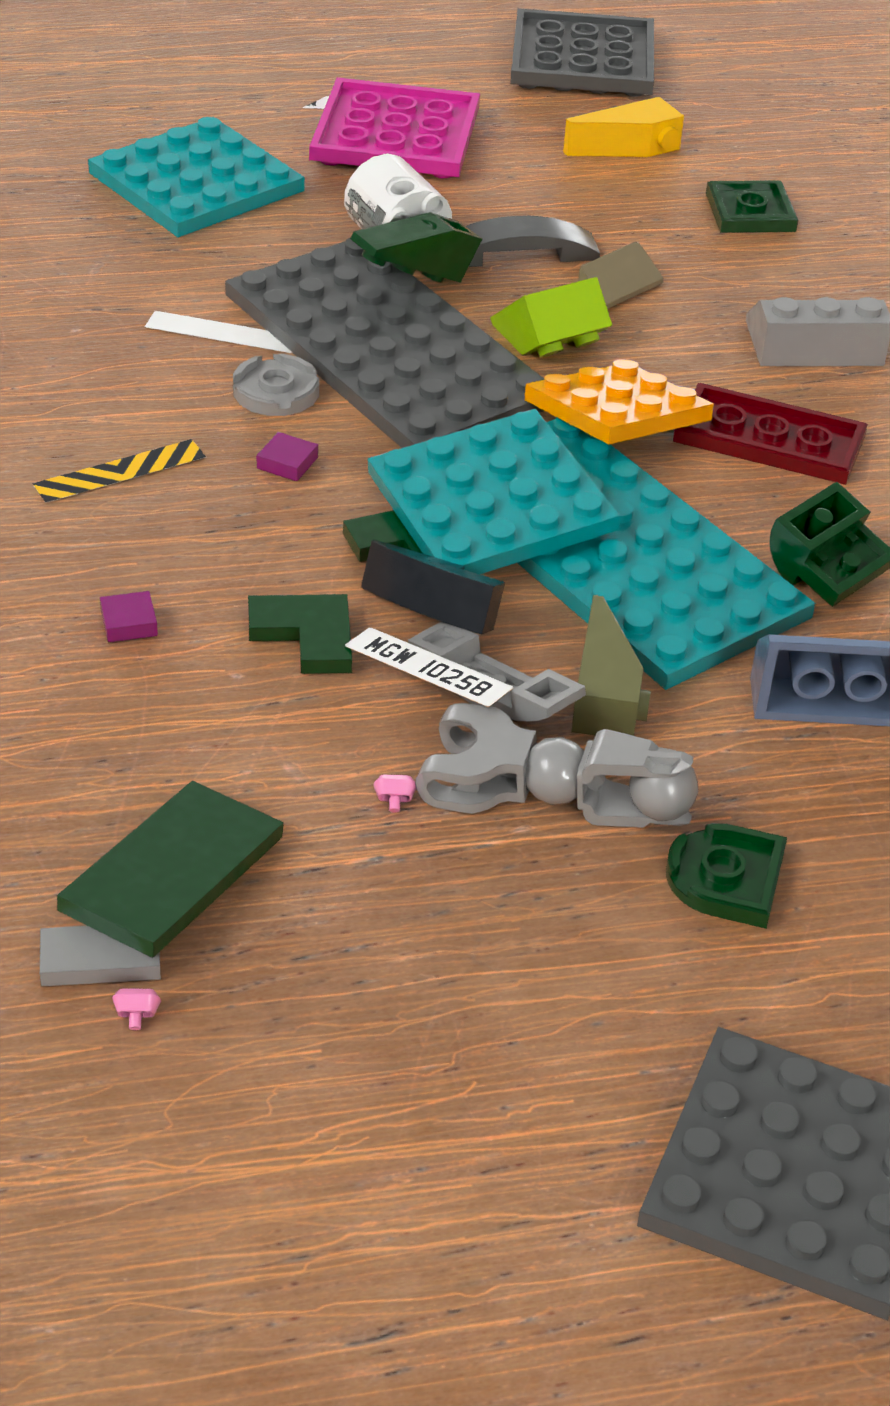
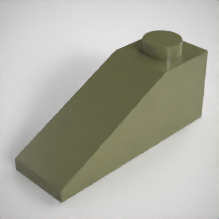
M593 595L578 678V683L585 686L586 695L575 701L571 732L595 736L597 731L609 729L634 736L636 720L647 722L651 691L641 689L644 668L603 596Z

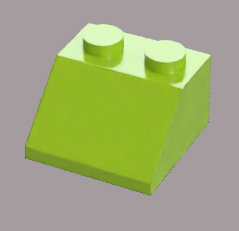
M597 277L524 295L490 317L492 325L521 355L538 351L540 358L563 351L562 344L574 341L576 348L595 343L600 340L598 333L612 326Z

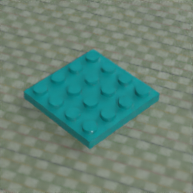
M203 117L196 123L184 127H174L166 133L152 138H141L134 144L119 149H109L101 155L88 159L89 173L176 237L184 236L305 191L304 176L215 117Z
M536 409L518 412L512 416L485 424H478L465 430L434 437L428 441L367 458L369 475L422 553L465 566L464 570L473 573L483 574L619 530L620 515Z

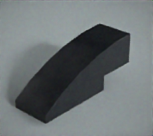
M372 540L361 588L422 615L482 635L494 630L505 582L464 570L465 566L382 541Z

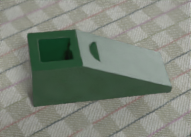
M432 212L353 232L350 238L364 250L362 256L370 262L384 266L387 261L392 263L397 269L411 275L418 270L427 278L442 283L444 278L461 283L482 241L481 237L461 222Z

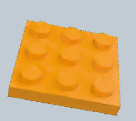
M616 360L612 366L602 368L582 367L578 373L569 375L549 374L544 377V380L526 383L525 401L608 445L712 420L713 403L697 396L696 391L693 389L678 387L668 382L667 377L664 375L649 373L639 368V364L631 360Z

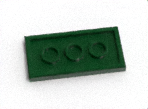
M192 780L57 895V911L154 958L283 837L284 822Z

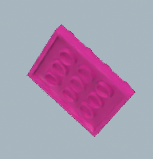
M337 77L310 143L309 160L320 161L330 166L347 164L359 167L374 156L392 154L403 158L418 173L432 174L437 178L459 177L479 110L480 93Z

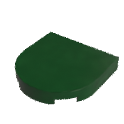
M706 824L705 830L696 831L688 835L685 833L681 834L673 841L669 849L666 865L668 884L673 893L684 904L698 912L767 929L787 837L730 824Z

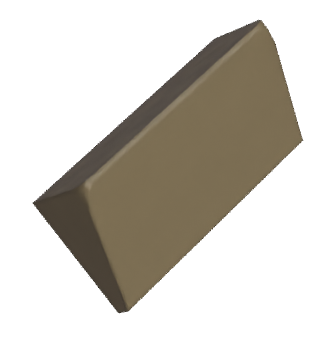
M633 242L582 265L579 269L578 281L597 277L607 309L662 284L664 278L639 243Z

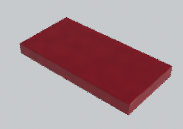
M698 383L695 388L696 395L714 404L712 420L674 430L673 442L832 482L837 481L840 484L846 485L864 441L868 424Z

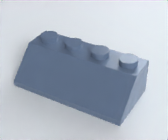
M770 634L757 640L750 676L754 719L890 727V641Z

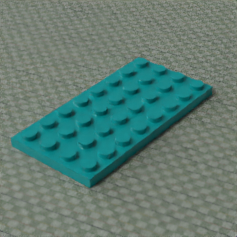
M559 418L546 422L620 515L619 530L517 562V564L586 623L589 621L593 595L603 596L643 666V671L662 688L667 690L755 647L757 640L769 634L779 635L813 618L816 604L814 601L611 444L608 445Z

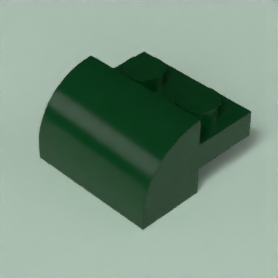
M837 481L778 517L770 532V551L780 575L793 586L803 580L832 607L890 569V547L864 525L871 511Z

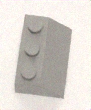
M780 297L775 300H759L746 314L747 327L760 366L885 365L890 342V313L884 300L870 297L860 298L859 300H835L829 297H822L817 300H794Z

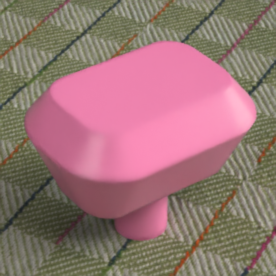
M381 775L374 782V789L380 801L389 802V811L397 813L400 811V802L411 801L416 785L412 777L408 775Z
M119 989L112 997L118 1016L129 1017L130 1030H140L142 1017H153L161 1003L160 997L153 989Z

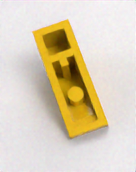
M655 97L567 118L563 153L567 156L652 157L679 150L684 115L661 97Z

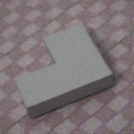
M89 926L40 928L41 987L161 980L160 952L154 958H151Z

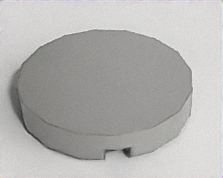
M273 354V360L262 361V356H255L241 363L234 371L233 396L239 405L254 413L266 416H287L300 413L313 406L319 397L317 370L312 364L300 357L288 354Z

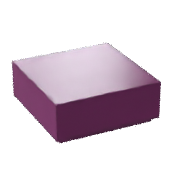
M277 432L256 455L257 469L298 481L318 458V444Z
M149 591L100 597V609L108 642L158 636L157 620Z

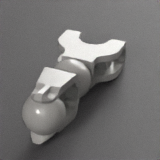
M467 703L450 705L439 723L442 744L451 754H434L427 758L421 766L415 782L417 791L423 801L440 809L473 814L488 810L502 802L525 803L530 791L537 799L550 805L570 803L577 798L578 810H583L586 821L592 825L643 828L650 823L674 826L690 824L692 815L689 810L695 803L698 795V780L695 770L691 766L694 757L685 752L661 748L652 740L609 729L597 731L594 740H588L585 750L577 743L564 737L545 738L537 743L535 730L520 728L513 724L511 718L497 707ZM457 726H465L472 732H465ZM605 775L631 776L629 786L609 781ZM435 780H442L445 782L455 783V785L446 786L438 783Z

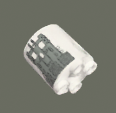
M383 154L370 158L352 174L345 189L344 206L349 217L361 229L430 212L452 219V211L448 201L409 163L397 155Z

